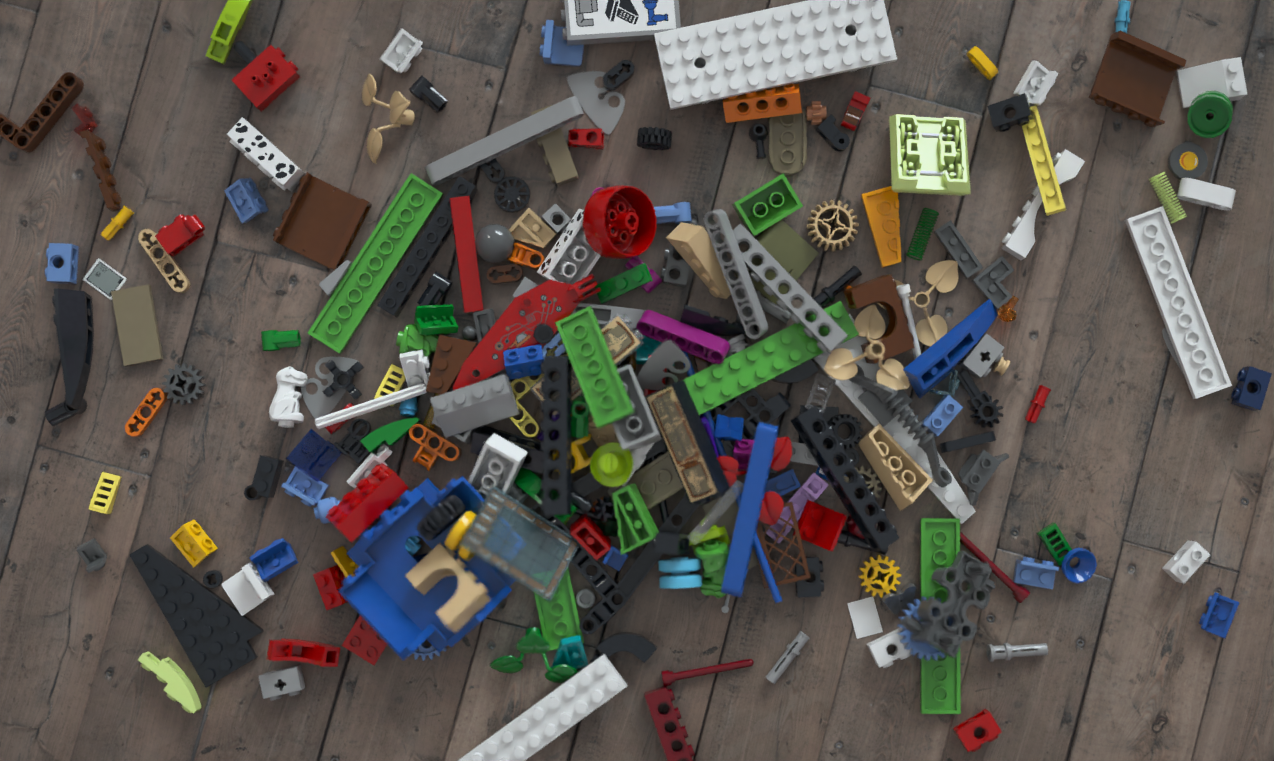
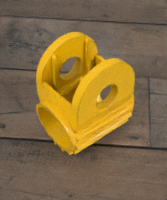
M591 433L587 437L580 438L571 443V454L575 458V467L571 469V474L590 465L591 457L589 458L582 444L591 440ZM556 450L557 453L553 454L554 461H556L560 456L558 450Z

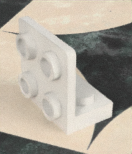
M254 563L246 564L242 567L241 571L221 584L242 616L274 595L269 584L261 579Z

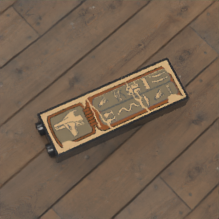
M678 381L645 396L690 504L698 502L699 505L709 502V498L712 496L714 500L724 496V491L730 489L729 483L685 381Z

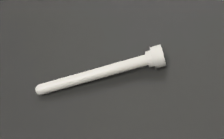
M909 284L897 286L896 290L902 300L903 311L908 319L909 331L914 338L913 344L915 348L912 350L914 359L921 355V350L908 298L911 289Z

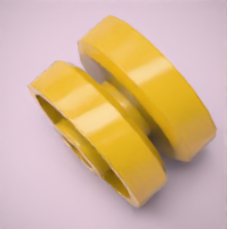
M471 510L464 514L456 523L444 544L452 551L459 549L458 555L467 562L476 555L474 551L461 544L477 516Z

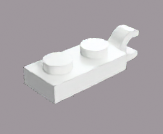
M383 443L376 455L371 452L347 480V483L355 489L357 483L370 475L371 470L376 465L383 463L387 466L384 461L392 454L389 447Z

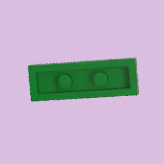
M642 263L596 285L594 288L600 287L601 291L597 295L601 304H604L653 280L646 263Z

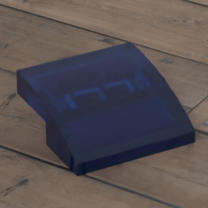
M310 429L285 459L318 482L342 452L331 442L324 440L314 430Z

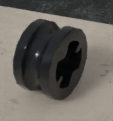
M217 570L208 571L203 577L204 584L209 588L218 587L223 581L222 574ZM215 574V579L217 580V582H213L211 584V579L209 578V576H213Z

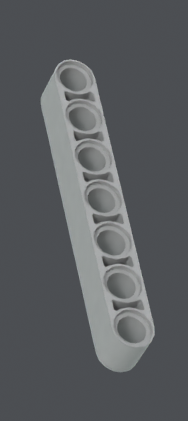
M722 209L710 211L704 216V224L745 332L749 338L757 339L768 331L769 327L726 212ZM714 215L717 216L718 223L713 220ZM720 233L725 236V241L721 240ZM727 252L731 253L732 260L727 257ZM734 270L739 273V278L734 275ZM741 288L745 290L746 296L742 295ZM748 306L752 309L753 314L748 312ZM754 325L759 327V332L755 330Z

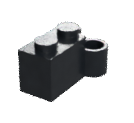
M260 455L253 483L244 490V495L248 500H258L262 496L267 498L275 496L284 460ZM253 487L257 490L255 498L250 495V490Z

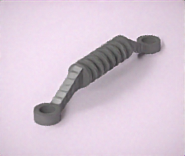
M857 365V374L849 380L876 393L883 404L890 403L887 409H895L892 415H900L897 421L905 420L902 427L910 426L907 433L915 432L912 439L920 438L917 445L927 454L936 484L943 488L952 482V477L945 468L940 467L934 434L929 433L926 435L928 427L920 428L923 421L915 422L918 415L910 416L913 409L905 410L908 403L900 404L903 397L895 398L898 394L897 390L865 377L862 368Z

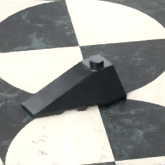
M688 305L684 307L680 319L682 323L715 336H739L741 334L747 336L743 325L740 323H729V320L720 316L710 317L709 312Z

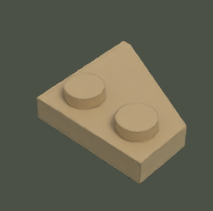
M528 208L509 229L514 239L545 248L557 235L531 208Z

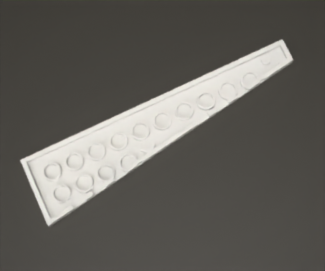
M849 314V317L854 324V319L852 318L851 314ZM856 336L835 349H848L854 359L863 354L861 345L868 341L865 337ZM828 352L813 358L823 371L829 356ZM865 357L854 362L862 368L865 377L876 381V372L881 369L878 363H866ZM827 374L873 427L880 424L858 399L867 390L866 388L851 382L849 379L837 380ZM897 415L883 428L931 477L933 481L927 488L954 518L960 519V524L964 523L976 512L975 509L970 505L968 498L939 453L940 467L945 468L950 473L952 482L944 488L936 484L927 454L917 445L920 438L913 440L915 432L908 434L910 426L903 428L905 420L898 422L897 420L900 415Z

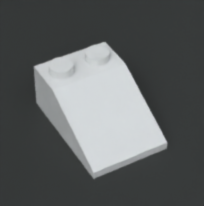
M1241 57L1219 60L1176 71L1182 108H1189L1192 100L1205 91L1224 93L1230 101L1239 100L1247 95Z

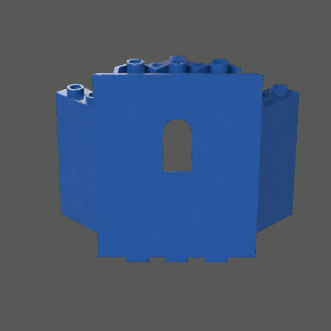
M463 476L457 481L452 479L445 486L447 490L444 488L440 491L428 478L413 491L407 490L400 496L402 501L391 511L386 509L379 516L381 520L372 529L366 528L359 535V541L346 553L359 567L354 571L356 574L354 577L349 575L342 581L344 586L338 592L402 660H405L426 639L439 653L447 645L450 647L454 646L512 591L510 586L517 580L506 573V570L503 571L477 553L467 562L458 555L459 549L455 550L456 555L454 558L462 560L467 566L464 568L466 572L470 570L477 577L475 582L477 584L481 582L488 590L486 594L491 599L455 633L442 621L437 612L455 595L458 589V577L447 576L441 579L425 595L419 592L406 578L405 575L418 562L408 553L405 544L411 536L422 538L417 530V525L422 518L449 496L456 495L462 500L466 506L465 511L450 527L433 540L426 541L425 538H422L432 550L439 543L446 548L447 546L444 545L445 540L461 517L470 510L477 515L485 499ZM500 516L499 521L501 523H496L485 546L496 553L500 551V556L510 561L517 555V550H520V548L522 550L527 544H523L524 541L513 531L508 536L509 528L511 527ZM506 540V543L508 544H504V546L502 547L503 541Z

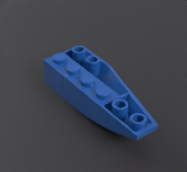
M990 299L903 369L918 398H922L945 379L991 326L998 313Z

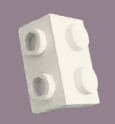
M401 28L380 57V60L397 73L406 72L411 66L410 61L413 56L417 57L421 52L422 48L420 46L423 42L417 40Z
M1031 61L1014 94L1018 96L1025 93L1030 106H1040L1045 101L1048 91L1054 85L1058 73L1047 70L1038 61Z

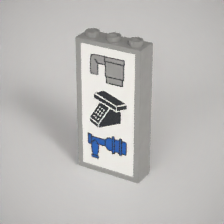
M560 0V3L564 2V9L561 10V20L565 21L566 28H562L563 40H567V46L655 40L654 33L681 28L679 0Z

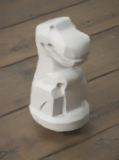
M289 366L280 370L276 375L278 387L269 409L270 420L278 422L279 427L293 428L294 423H302L304 421V415L299 413V400L302 394L296 392L295 387H304L308 380L305 373L296 371L293 367Z

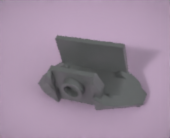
M982 450L979 455L971 454L959 470L958 476L961 482L967 485L970 505L976 506L979 493L1000 463L1009 458L1007 453L993 457L987 451Z

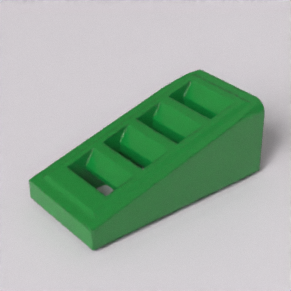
M1051 523L1037 532V535L1059 566L1066 555L1060 559L1058 555L1065 550L1070 552L1072 549L1057 524ZM1054 532L1055 535H1053L1049 539L1046 537L1050 533ZM1056 538L1059 539L1058 542H1056L1055 544L1051 545L1050 542H1052V541L1055 540ZM1061 544L1064 546L1055 552L1054 549Z

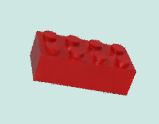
M381 463L371 470L370 475L360 480L352 492L345 494L342 501L328 511L326 518L352 543L409 487L393 470Z

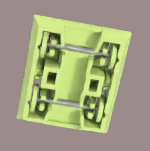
M899 114L889 117L891 183L894 192L957 196L970 194L966 121L964 118H930Z

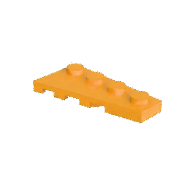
M892 186L861 194L881 267L884 268L901 263L898 192H894Z

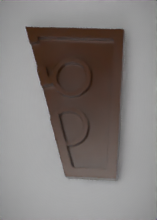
M439 335L426 391L439 395L448 393L464 361L478 344Z

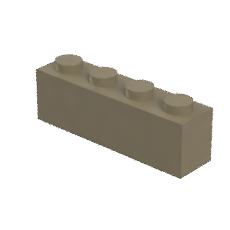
M552 105L531 112V115H534ZM561 127L536 139L539 148H544L545 153L542 156L545 164H550L552 171L549 172L552 183L556 182L559 187L579 179Z

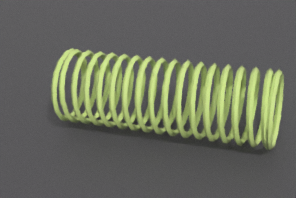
M1162 172L1149 180L1153 182L1151 184L1154 185L1152 188H1155V193H1158L1156 196H1159V201L1161 204H1164L1162 205L1165 207L1164 210L1167 209L1165 212H1168L1166 215H1169L1167 218H1170L1169 221L1172 220L1170 222L1172 224L1187 217L1184 211H1181L1183 210V208H1180L1182 205L1177 206L1180 202L1176 203L1179 201L1176 200L1178 197H1175L1177 194L1172 195L1175 193L1171 192L1174 189L1168 190L1172 186L1168 187L1171 185V183L1167 184L1170 182L1166 181L1168 178L1163 179L1167 175L1160 177L1165 174V172Z

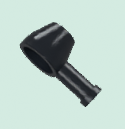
M755 123L749 130L750 139L756 142L757 159L766 158L763 141L768 136V130L762 123ZM761 128L762 133H757L756 129Z

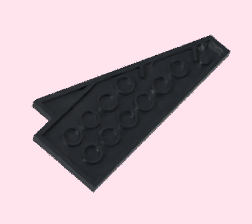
M149 544L129 554L206 688L258 657L248 640L263 632L260 626L245 615L242 616L237 609Z

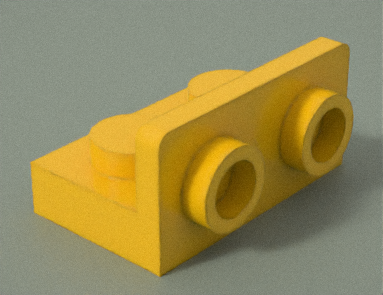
M196 520L182 525L170 537L193 568L218 549Z

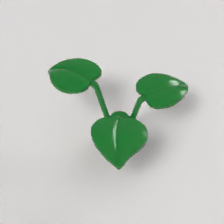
M536 627L526 629V636L517 642L516 648L521 652L518 658L512 655L503 656L490 663V667L499 672L516 673L523 669L521 661L524 653L542 654L548 671L545 673V678L551 682L564 683L578 673L575 668L569 665H556L553 668L549 666L545 653L549 651L550 645L541 636V630Z

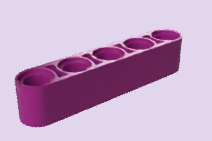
M652 310L644 311L636 325L637 331L642 335L662 343L670 340L680 350L715 364L723 363L730 350V344L727 340Z

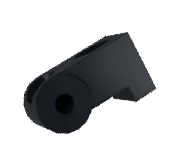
M831 114L815 131L833 150L843 152L849 146L850 139L848 135L841 133L834 125L836 119Z

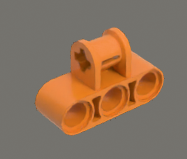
M415 424L410 428V438L421 445L412 462H418L426 467L427 471H430L439 456L447 461H456L460 458L461 449L453 442L421 424ZM419 427L423 429V436L421 438L415 437L414 434L415 430ZM435 437L440 441L437 448L431 446V440ZM451 447L456 450V456L453 458H449L447 455V450Z

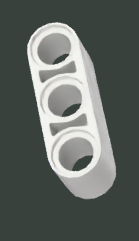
M1181 178L1177 197L1180 200L1220 210H1232L1236 190L1192 178Z

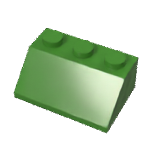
M784 173L732 204L740 220L753 236L803 207Z

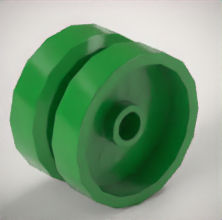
M1205 91L1192 100L1187 117L1188 125L1196 135L1204 138H1214L1222 135L1232 122L1233 105L1224 93Z

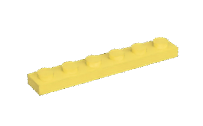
M1037 105L1031 107L1034 119L1029 120L1028 124L1022 125L1045 212L1048 216L1066 211Z

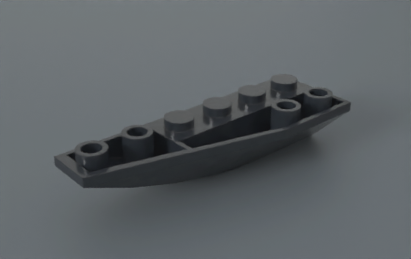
M57 288L54 289V296L52 297L55 307L53 321L57 330L66 391L65 401L68 406L77 410L80 408L86 390L93 355L92 297L85 291Z

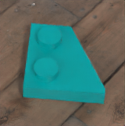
M580 635L561 639L551 668L556 665H569L575 669L588 666V659Z

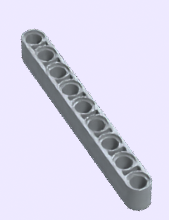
M577 96L567 98L428 164L425 170L432 186L442 184L583 117L584 112Z

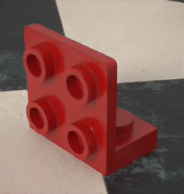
M807 500L798 521L801 539L832 552L837 544L847 515Z

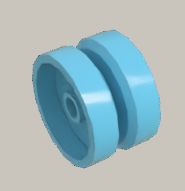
M671 557V559L658 560L661 572H671V574L659 577L660 588L673 589L702 586V576L689 573L701 569V559Z

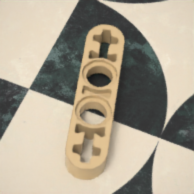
M150 229L142 230L138 235V240L170 287L179 293L187 292L190 288V281L173 256L167 254L156 239L155 235L157 234ZM145 235H150L151 241L156 245L152 246L150 242L144 241L146 240ZM161 248L164 254L161 258L157 259L154 256V252L156 249ZM167 264L174 265V271L171 274L165 272ZM176 276L178 280L184 281L182 284L183 288L176 287L178 282L173 277Z

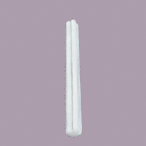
M424 383L316 418V427L321 429L427 393Z

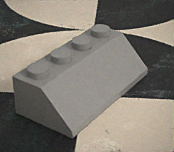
M631 364L617 369L635 412L612 423L622 449L641 448L662 440Z
M505 374L430 398L435 417L446 438L520 414L509 377Z

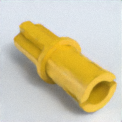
M123 206L120 212L114 218H111L112 221L101 232V235L110 241L120 228H124L123 225L134 213L126 206Z

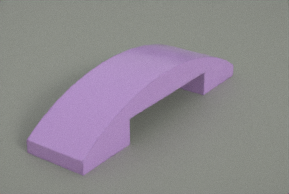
M814 472L788 501L793 503L797 521L801 517L807 500L814 502L828 486ZM789 506L784 507L780 515L786 521L791 515ZM791 518L789 523L793 525V520ZM778 519L777 523L770 527L780 533L785 522ZM787 524L782 535L786 536L792 527ZM770 529L766 532L772 539L776 540L778 534ZM780 536L777 543L779 544L784 538Z

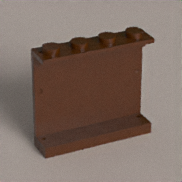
M1118 31L1110 36L1089 98L1094 100L1097 105L1110 107L1113 112L1128 115L1129 119L1145 122L1144 125L1148 127L1162 125L1165 121L1160 119V115L1175 72L1185 67L1187 60L1123 31Z
M307 172L299 181L300 187L297 193L295 192L291 197L289 209H286L282 215L283 221L280 227L278 226L274 231L273 241L335 270L344 262L372 204L332 186Z

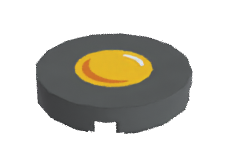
M1192 142L1176 146L1168 157L1170 171L1180 180L1181 178L1196 179L1200 177L1208 165L1204 149Z

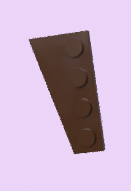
M88 130L81 131L82 139L86 138L89 145L86 148L87 154L95 162V165L92 167L94 173L102 181L99 183V187L107 209L112 211L121 210V198L115 190L116 180L109 169L111 162L104 151L106 149L104 140Z

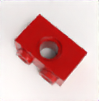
M586 513L571 524L570 534L595 560H598L611 549V539Z
M987 709L982 710L952 728L964 749L968 752L979 750L982 747L981 744L986 741H994L999 737L998 734L1002 732ZM981 727L982 734L977 737L974 736L975 729Z

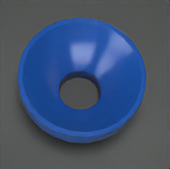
M1084 548L1073 549L1066 554L1062 561V572L1071 582L1083 583L1094 574L1097 566L1094 554ZM1077 557L1078 563L1071 567V559Z

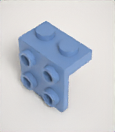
M546 20V26H542L541 34L544 37V45H540V56H543L544 63L581 66L584 45L567 46V40H563L562 28L566 27L555 26L554 20Z

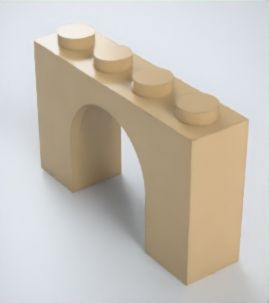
M439 543L405 576L423 595L441 579L447 576L458 577V589L455 595L437 612L442 621L456 633L491 599L486 594L488 590L481 582L479 584L475 582L477 577L470 570L466 572L464 568L467 566L462 560L454 558L456 553Z

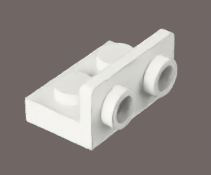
M423 350L400 353V361L408 388L424 383L427 388L430 375L428 368H430L428 356L424 357Z

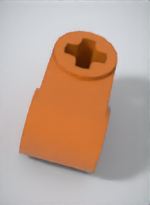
M516 242L513 244L514 249L511 257H508L509 262L533 270H538L545 260L541 252ZM534 257H541V262L538 265L532 264Z

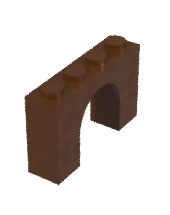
M882 275L843 290L849 309H858L873 302L880 303L886 309L889 317L887 330L880 338L874 339L881 342L885 347L882 361L915 348L913 344L914 338L909 331L908 319L903 312L902 300L898 296L896 281L892 275ZM870 342L861 345L863 353H865L866 347L871 344ZM867 356L865 357L866 363H878V358L871 360Z

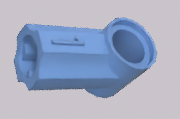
M679 202L670 206L654 207L657 224L692 222L690 202Z

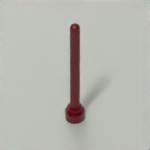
M960 532V542L982 563L989 564V568L992 569L991 572L1013 591V598L1017 602H1023L1030 592L1025 587L1017 586Z
M745 659L676 673L665 670L661 671L665 687L671 686V683H675L676 680L751 667L754 662L752 659Z

